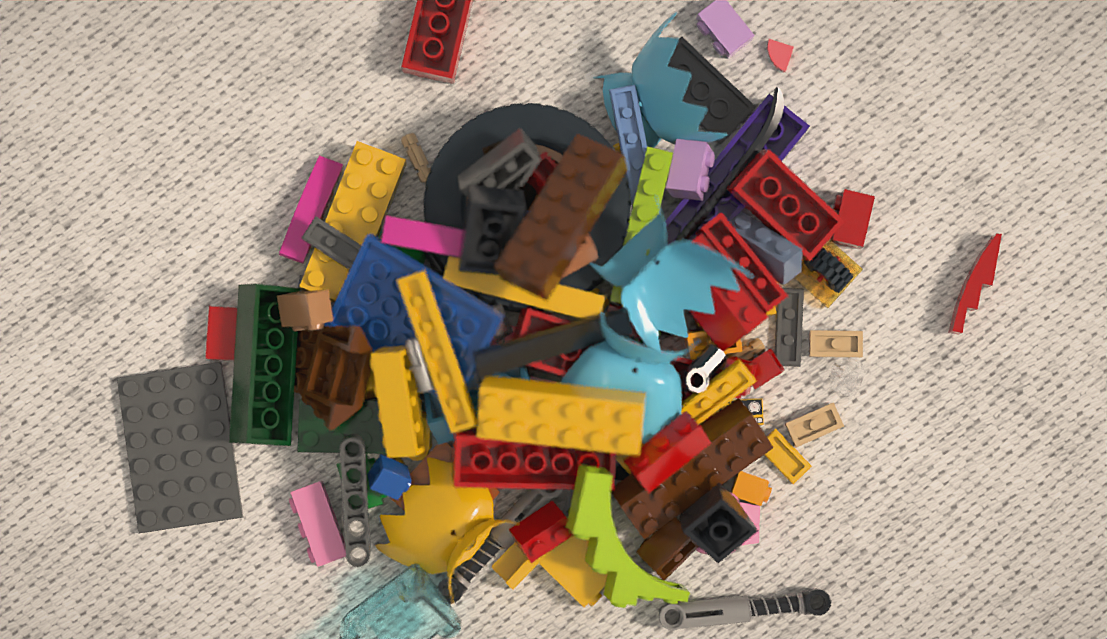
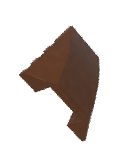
M324 326V328L308 331V329L298 331L294 392L299 393L302 396L301 400L314 409L313 413L317 418L325 421L324 425L328 430H334L358 411L363 404L371 373L370 359L373 351L360 326Z

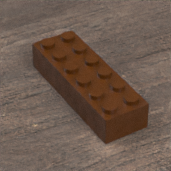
M576 134L496 263L495 267L501 280L545 301L549 300L627 172L628 167L624 154L580 134Z
M739 398L700 425L711 444L650 493L642 487L633 474L614 486V490L610 491L643 539H646L683 513L716 484H724L774 448L753 414Z

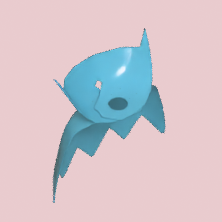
M677 12L663 22L646 42L632 64V73H615L592 77L604 78V105L615 130L616 125L609 90L635 85L646 143L648 147L652 148L661 139L675 144L676 139L712 142L727 136L726 133L698 131L707 108L682 102L691 73L667 66L679 40L678 38L659 37V35L675 17Z
M656 197L660 213L603 267L592 262L589 264L608 282L623 287L621 301L623 307H626L629 311L630 320L648 348L661 351L659 330L685 338L688 337L683 309L709 314L715 313L710 285L739 292L740 288L730 267L751 278L753 276L726 257L694 242L683 240L666 246V227ZM655 260H659L660 263L655 264Z
M601 310V331L606 340L586 350L565 374L560 383L646 392L642 442L645 444L681 415V381L670 362L682 356L694 345L686 351L674 353L636 344L616 335L606 327ZM636 367L638 372L633 373L632 369Z

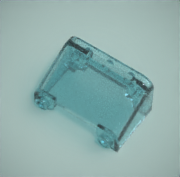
M415 563L351 609L341 621L339 639H432L437 634L442 639H451L460 632L461 619L427 572L419 564Z

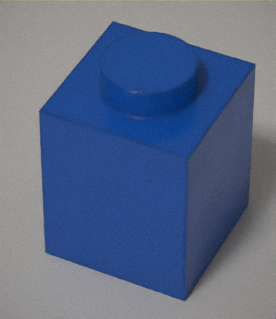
M381 454L367 474L370 489L396 500L411 485L408 466Z

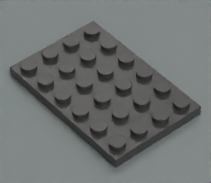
M222 362L117 378L138 534L244 518L233 443H229L230 418Z

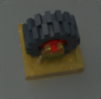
M829 239L811 261L802 260L801 272L793 279L828 309L863 269Z

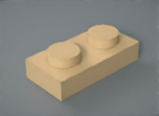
M810 330L809 357L862 358L863 331Z
M833 402L787 422L785 426L796 448L844 427V424Z

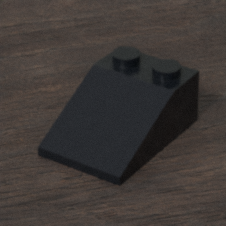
M469 185L464 214L459 271L499 275L495 265L524 218L526 206L523 191Z

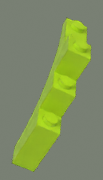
M579 465L566 527L574 534V537L584 540L589 539L585 561L592 570L601 574L608 573L603 595L611 602V605L625 608L626 605L636 606L637 598L646 601L660 598L670 604H678V601L688 602L690 592L682 584L667 580L663 581L661 578L646 572L634 563L625 552L616 534L611 516L610 491L612 475L605 468Z

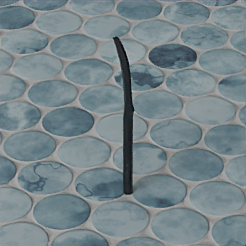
M779 87L774 89L769 114L756 139L713 194L683 228L682 232L675 238L676 242L687 241L727 193V188L763 149L777 128L784 109V98Z

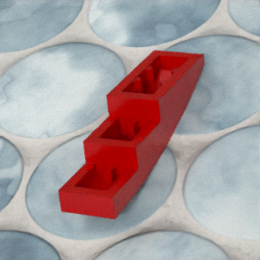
M994 234L976 258L955 304L948 333L958 335L963 333L967 310H977L982 287L993 286L1002 234Z

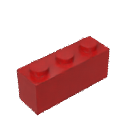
M685 411L643 444L639 455L631 454L623 462L642 487L650 493L709 446L711 442L701 426Z

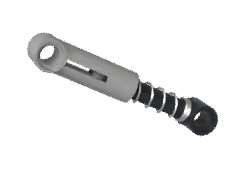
M528 489L501 519L519 523L550 501H554L563 489H557L553 493H549L545 489ZM539 493L544 497L526 515L522 513ZM503 522L493 526L490 530V538L485 540V543L463 566L460 565L459 570L457 569V571L455 570L452 573L451 583L455 584L458 589L457 595L453 597V603L452 598L447 597L443 592L445 584L448 583L447 577L440 581L437 586L438 598L446 604H454L459 601L468 590L467 587L471 584V580L475 576H479V571L483 567H487V563L492 558H496V553L500 549L506 548L508 550L515 542L508 529L516 524Z
M812 588L808 591H802L801 594L797 593L795 596L788 597L785 594L783 597L776 598L773 595L770 599L760 597L759 600L748 599L747 596L678 602V604L667 603L659 611V620L664 628L675 631L685 628L750 622L752 616L759 618L760 615H768L770 617L771 614H780L782 616L783 613L792 612L794 615L795 612L805 615L821 616L829 611L831 598L827 592L819 588ZM814 595H821L823 598L822 606L818 609H813L810 605V599ZM671 609L679 612V619L673 624L665 620L666 612ZM711 611L710 615L686 617L685 614Z

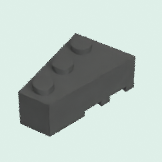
M521 128L457 176L460 190L466 197L469 185L518 190L520 186L524 185L541 161L537 146Z

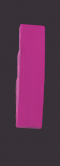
M319 155L299 200L279 255L304 264L311 245L301 238L316 216L323 220L325 211L331 201L333 190L343 170V164Z
M386 216L381 242L460 258L463 230Z

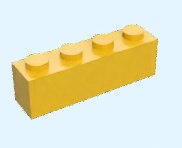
M406 346L381 347L371 353L370 367L375 377L374 392L376 397H378L380 408L378 417L383 427L384 435L382 441L387 457H415L427 449L418 386L413 370L409 368L411 362Z

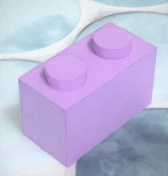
M715 0L697 15L698 23L696 25L704 36L709 34L714 40L712 45L720 56L725 54L728 59L751 42L755 36L727 0Z
M676 139L666 189L673 198L703 200L704 192H707L709 189V167H713L715 160L714 152L707 142Z

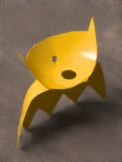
M428 457L430 485H410L409 489L402 493L405 515L380 514V520L390 543L377 544L375 546L389 558L412 569L427 574H438L448 571L447 579L453 603L451 578L454 569L472 558L488 537L493 526L503 522L519 523L506 519L494 520L493 500L488 488L454 487L452 463ZM455 530L456 535H451V531Z

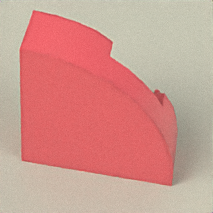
M769 39L767 51L770 60L777 69L786 72L794 47Z

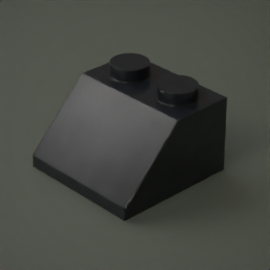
M720 483L716 484L680 514L682 531L718 564L758 532L757 527L739 501Z

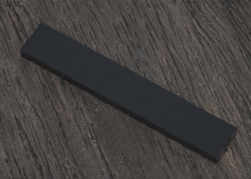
M626 307L603 313L605 326L616 335L623 337L632 334L630 315ZM601 314L473 351L476 373L479 379L605 341L606 339L601 331Z

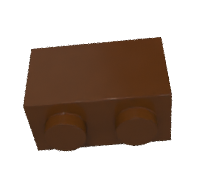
M675 517L657 530L650 538L644 540L636 553L665 581L699 546L682 531L681 522Z

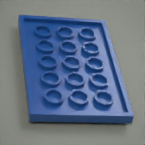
M372 233L366 235L332 307L333 321L325 323L324 326H360L373 352L381 347L406 346V341L417 338L397 280L425 270L466 389H468L476 373L473 351L489 347L504 315L393 246L382 243V240ZM435 388L428 391V392L432 393L433 395H435L436 397H438V394H437V391H436Z

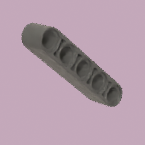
M350 434L342 440L340 446L345 550L348 563L353 567H362L369 561L371 552L366 454L364 440L357 434ZM348 442H356L360 450L355 454H350L346 451L345 445ZM351 468H356L361 472L362 476L358 480H351L346 472ZM354 494L359 495L363 503L360 506H352L348 498ZM354 521H360L364 525V530L354 532L351 530L350 524ZM360 547L364 549L366 555L363 558H355L351 554L352 549Z

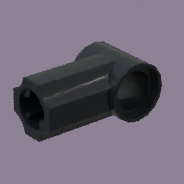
M708 344L686 369L678 372L681 381V391H704L708 386L709 379L726 362L725 354L713 344ZM691 375L695 378L693 386L690 384Z

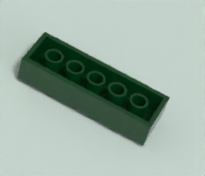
M256 283L240 284L238 286L229 443L291 446L298 331H293V327H282L277 296L298 292L300 288Z

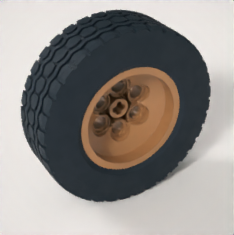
M516 103L506 107L504 105L493 108V110L481 113L476 118L462 125V128L456 130L438 152V156L434 159L425 185L423 201L424 222L463 230L467 197L460 190L457 176L484 156L482 148L507 139L520 128L537 146L539 155L543 152H548V156H551V160H555V164L560 162L576 134H580L611 149L613 147L595 127L590 126V123L567 110H561L555 106L541 105L540 103ZM626 173L588 234L594 243L599 257L592 261V263L601 267L623 248L625 237L627 236L631 215V197ZM435 253L440 264L446 270L449 256ZM587 264L561 278L558 284L590 292L604 278L590 264ZM462 288L483 303L498 309L519 313L523 308L538 312L548 311L547 309Z

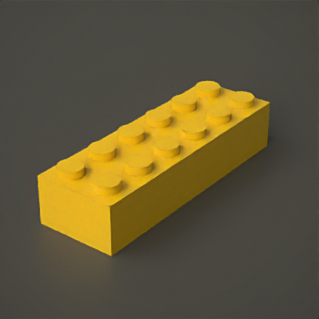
M357 141L325 222L361 246L366 235L372 233L378 237L406 168V159ZM314 248L299 287L302 291L328 290L330 302L335 303L350 270Z
M487 376L484 377L480 386L477 437L639 455L643 436L646 392Z

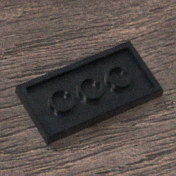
M681 36L667 66L691 73L682 102L707 108L700 126L706 132L726 133V137L715 140L721 145L757 107Z

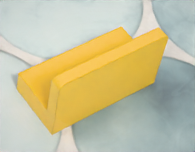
M514 542L492 565V569L514 590L548 553L530 563L516 542Z

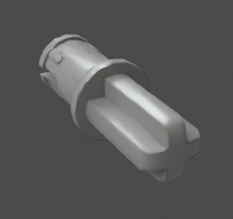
M418 338L407 340L405 345L411 362L409 368L413 370L418 391L426 392L434 389L435 386Z

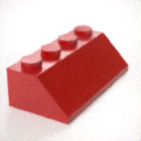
M704 233L691 241L719 253ZM732 269L733 276L740 288L739 292L710 285L715 313L709 314L688 310L715 346L722 352L769 318Z

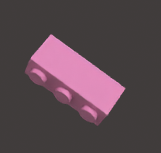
M323 481L292 491V498L289 499V503L293 513L299 514L301 523H298V528L302 538L307 537L310 547L307 548V553L311 563L316 562L317 567L346 557L345 541Z

